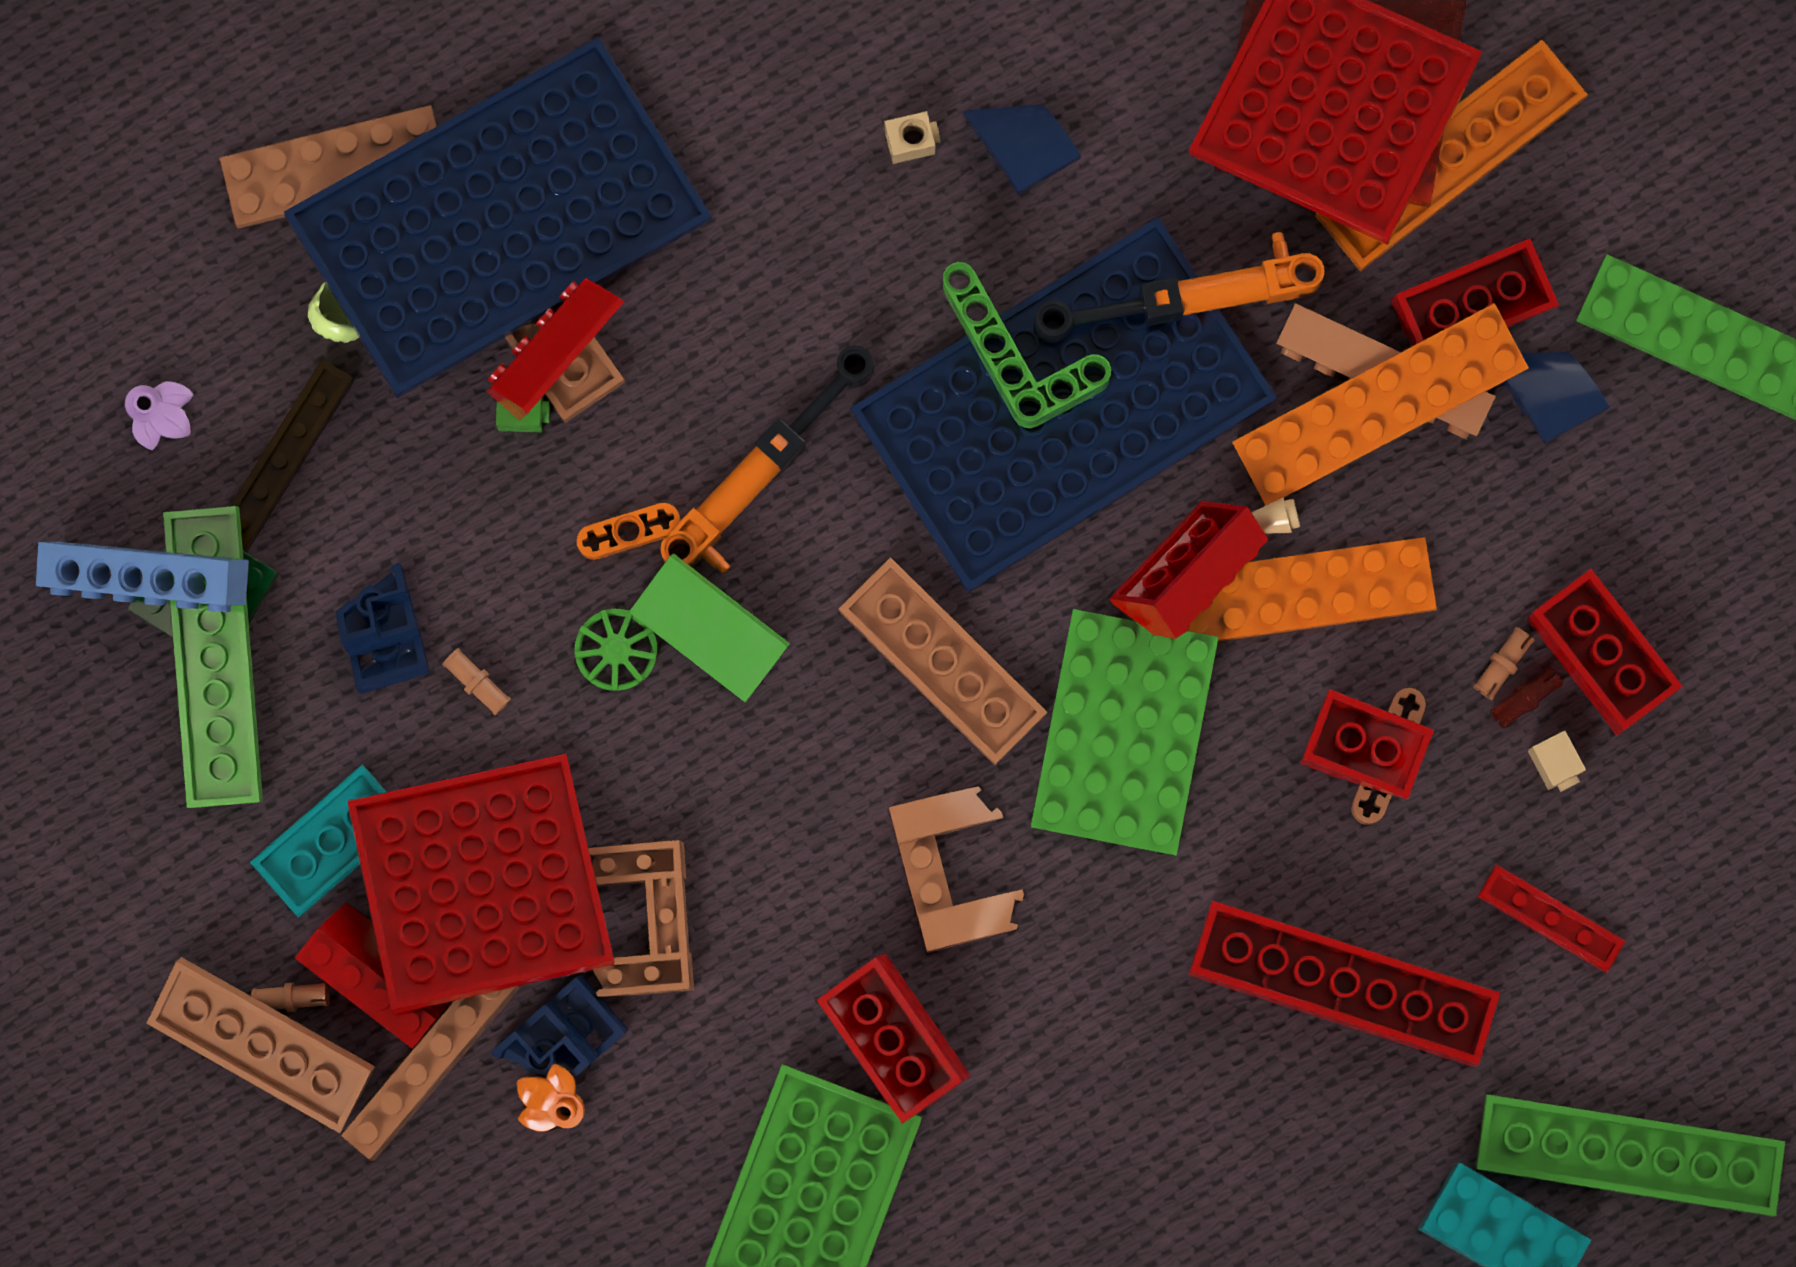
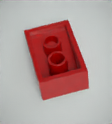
M1329 689L1324 697L1299 764L1327 775L1407 800L1434 730Z

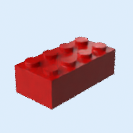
M1592 569L1588 570L1532 612L1527 618L1530 625L1616 736L1683 687Z

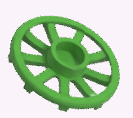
M602 610L589 618L581 626L577 635L574 652L577 665L584 677L599 688L610 691H622L635 687L647 678L657 659L655 634L629 613L630 610ZM609 616L625 617L618 634L613 632ZM602 619L607 637L602 638L589 630V628ZM631 620H634L644 628V631L628 639L625 635ZM586 635L598 642L600 648L581 651L584 636ZM647 636L649 637L651 653L632 649L634 643ZM601 656V662L589 673L582 658ZM631 656L649 659V663L641 675L629 661ZM607 664L612 665V684L596 679V676ZM623 664L635 679L618 685L619 666Z

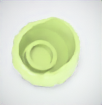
M324 282L308 305V319L312 324L313 330L325 339H331L335 342L342 341L348 343L349 341H355L359 336Z

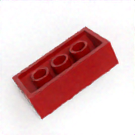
M1530 238L1398 293L1390 300L1403 333L1412 346L1495 303L1507 328L1559 306Z
M587 278L579 285L572 281L559 296L564 303L558 310L554 312L549 308L535 324L540 328L538 333L532 339L525 335L511 351L516 356L508 367L501 363L487 379L492 383V386L486 392L520 421L532 410L621 307L624 301L618 296Z
M1201 501L1109 599L1113 605L1151 634L1177 639V637L1183 635L1189 629L1191 622L1202 611L1211 606L1213 599L1218 593L1235 580L1236 574L1247 562L1253 560L1258 555L1259 549L1269 539L1247 506Z
M347 902L315 931L295 957L296 960L412 1049L419 1044L454 1002L450 1001L392 1014L373 922Z
M887 954L875 957L817 999L824 1012L902 1124L971 1077Z

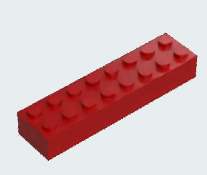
M1212 901L1209 905L1188 972V976L1471 1067H1475L1480 1063L1500 996V992L1216 901Z

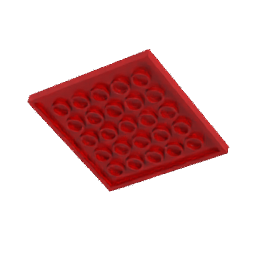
M1265 0L1189 148V155L1388 245L1482 56V51L1368 0Z
M567 754L347 801L392 1014L615 965Z

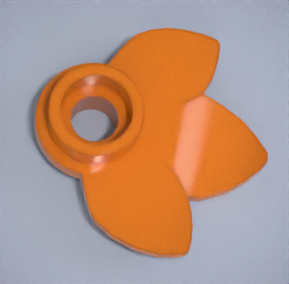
M553 1064L547 1074V1079L529 1076L519 1078L517 1081L519 1097L523 1104L527 1106L520 1113L518 1120L527 1128L546 1132L555 1126L573 1128L582 1121L585 1115L584 1103L580 1096L576 1094V1081L574 1077L562 1066ZM560 1107H567L571 1115H563L560 1112Z

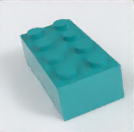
M1460 1162L1453 1165L1417 1228L1481 1267H1577L1591 1242L1589 1238Z

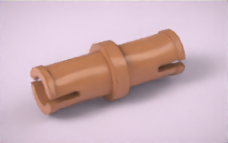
M1515 627L1500 651L1492 654L1490 657L1492 662L1478 682L1474 684L1473 688L1481 691L1480 693L1489 700H1493L1510 674L1514 675L1518 670L1516 665L1530 645L1534 643V638L1529 637V634L1522 629Z
M459 648L451 653L442 665L466 686L464 690L469 695L473 693L493 712L494 716L498 715L511 701V698L504 694L488 678L490 674L485 669L481 671Z
M291 982L285 983L284 987L254 988L251 992V997L272 1009H286L287 1012H296L297 1008L329 1006L330 991L326 982L295 986V983Z

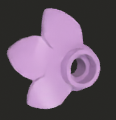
M168 381L159 384L155 388L140 385L131 389L125 398V409L133 419L132 433L137 442L147 449L153 450L161 436L174 439L189 436L191 433L189 419L181 408L192 399L193 393L181 384ZM138 398H148L150 400V408L141 410L137 406Z

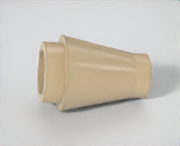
M1283 497L1252 512L1265 534L1292 533V529L1300 527L1294 499L1284 500Z

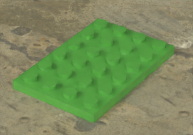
M1073 609L1031 823L1032 828L1177 856L1219 637L1186 631L1177 639L1156 636L1133 620Z
M782 1064L705 1267H867L922 1117L915 1115L902 1124L888 1104Z

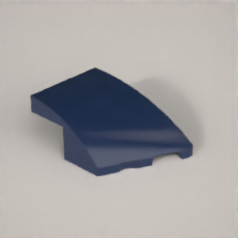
M1042 104L973 109L963 112L975 134L984 143L998 168H1002L1018 195L1081 159V154L1065 130Z
M1568 351L1521 353L1529 369L1502 382L1503 386H1507L1522 414H1527L1544 444L1603 413L1610 407L1592 378Z
M400 563L394 564L390 568L391 573L375 586L369 584L360 592L356 599L348 601L335 612L341 644L350 656L355 686L360 694L430 673L424 642L406 576ZM372 653L374 657L370 661L376 663L364 670L366 664L361 666L358 656Z
M579 974L491 1053L496 1058H505L523 1066V1069L533 1074H542L546 1078L553 1064H558L568 1070L575 1078L629 1029L602 998L597 997L594 989ZM593 1029L605 1037V1039L600 1040L603 1043L596 1050L585 1039L589 1034L593 1035Z

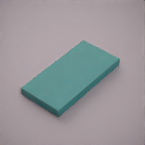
M363 764L250 862L298 918L303 916L361 865L347 801L387 793Z

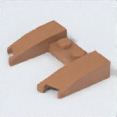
M979 786L889 807L927 953L1017 930L1018 924L1010 923L1015 900L1023 902V889L953 906L935 836L1003 819L1002 812L998 808L991 812L978 798L977 794L981 791Z
M674 840L588 848L590 855L595 856L592 866L597 886L645 883L650 955L614 958L615 965L593 969L603 989L595 992L597 997L694 991L684 881L687 880L684 842Z

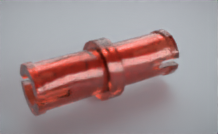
M1547 667L1545 671L1526 685L1520 684L1514 689L1515 693L1490 710L1495 721L1500 719L1501 721L1498 725L1505 729L1526 711L1533 712L1539 707L1538 703L1557 688L1563 686L1558 674L1553 677L1552 674L1555 671L1551 667Z

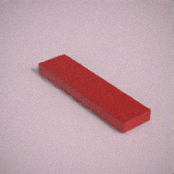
M1497 864L1477 896L1479 899L1605 973H1608L1626 940Z

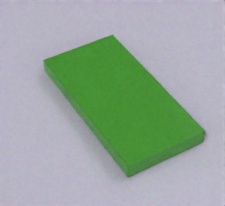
M674 553L668 558L629 611L636 619L744 702L750 698L790 645L788 641Z

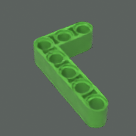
M956 262L946 268L943 274L944 294L1018 425L1024 428L1037 427L1107 388L1111 376L1110 363L1105 357L1095 354L1086 356L1036 383L972 267L963 262ZM956 275H962L969 280V285L959 290L953 288L949 281ZM975 306L981 307L986 311L987 316L981 321H973L967 316V311ZM998 338L1004 343L1005 347L1000 352L992 353L985 348L984 344L988 339ZM1090 367H1097L1103 372L1104 378L1098 382H1091L1085 377L1084 371ZM1012 369L1018 371L1022 379L1019 383L1012 385L1002 379V374ZM1058 384H1065L1071 389L1072 394L1066 399H1059L1053 395L1052 388ZM1033 401L1039 406L1040 411L1034 416H1026L1022 414L1019 407L1023 402Z

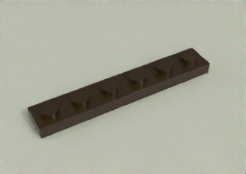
M321 359L229 506H239L242 546L246 552L250 549L355 381L352 376Z

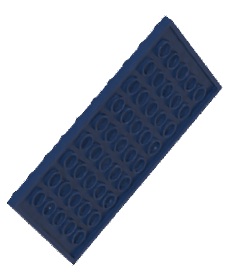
M599 37L284 211L285 218L396 398L401 397L537 320L549 308L551 310L558 308L564 303L559 296L572 281L579 285L587 278L598 285L708 223L712 217Z
M1159 217L999 315L1036 383L1086 356L1095 354L1105 357L1111 366L1109 384L1101 393L1037 427L1024 428L1014 420L967 335L850 408V411L967 593L1277 400L1269 384L1219 309L1183 315L1182 320L1152 326L1145 325L1143 313L1075 325L1073 330H1070L1068 337L1057 344H1048L1037 336L1035 332V316L1038 308L1047 301L1058 300L1065 303L1070 308V311L1140 299L1139 291L1143 283L1177 277V281L1198 278ZM1049 315L1043 320L1044 325L1050 329H1058L1063 325L1062 319L1056 315ZM998 338L988 339L984 344L985 348L992 353L1000 352L1005 347L1004 343ZM1090 367L1084 371L1085 377L1091 382H1098L1104 378L1103 372L1097 367ZM1010 369L1002 374V379L1006 383L1014 385L1021 381L1022 376L1018 371ZM1058 384L1052 388L1053 395L1059 399H1066L1072 394L1071 389L1065 384ZM1033 401L1023 402L1019 407L1022 414L1026 416H1034L1040 411L1039 406Z

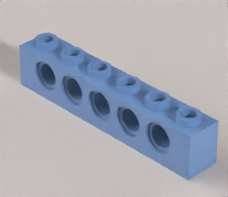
M38 542L36 586L49 587L50 594L72 596L73 590L82 591V598L104 599V593L113 594V601L135 602V596L145 597L144 604L167 605V600H175L177 608L199 609V603L208 604V611L231 612V605H246L249 560L69 542ZM141 572H142V576H143L142 582H141V580H140V573H141ZM172 575L174 576V585H172ZM204 578L206 579V589L203 585Z

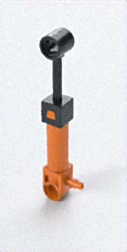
M1275 232L1272 234V247L1275 259L1263 261L1261 266L1177 281V277L1143 283L1139 291L1140 299L1070 311V308L1063 302L1050 300L1043 303L1037 310L1035 332L1043 342L1057 344L1068 337L1070 330H1073L1075 325L1143 313L1145 325L1152 326L1182 320L1183 315L1266 300L1267 304L1304 298L1313 295L1318 290L1324 276V266L1317 256L1310 253L1289 256L1283 233ZM1300 268H1306L1312 272L1314 279L1310 282H1302L1296 277L1295 271ZM1049 315H1056L1062 319L1063 325L1058 329H1050L1044 325L1043 320Z
M857 345L848 346L843 349L837 358L836 377L792 424L788 426L782 419L778 418L754 443L755 448L697 509L693 507L665 536L660 549L664 563L670 557V550L673 546L685 544L690 548V553L683 561L693 568L703 558L722 574H725L730 569V565L725 561L724 557L713 548L722 538L721 533L779 472L782 474L806 449L805 441L800 435L847 386L854 388L862 387L870 381L874 368L872 355L867 349ZM850 360H860L865 364V369L860 374H851L845 369L846 364Z

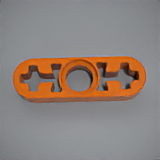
M659 503L585 526L578 533L577 546L580 553L588 559L604 558L664 539L681 521L678 510L671 504ZM661 511H665L667 516H674V520L669 522L670 528L663 530L661 525L649 527L653 534L645 536V526L640 517L647 515V521L650 523L659 519L658 513ZM625 522H633L639 527V535L633 541H624L618 535L620 526ZM612 526V535L618 544L617 546L610 547V540L599 543L598 551H592L589 546L584 547L583 543L589 540L588 534L595 533L597 538L608 536L605 528Z

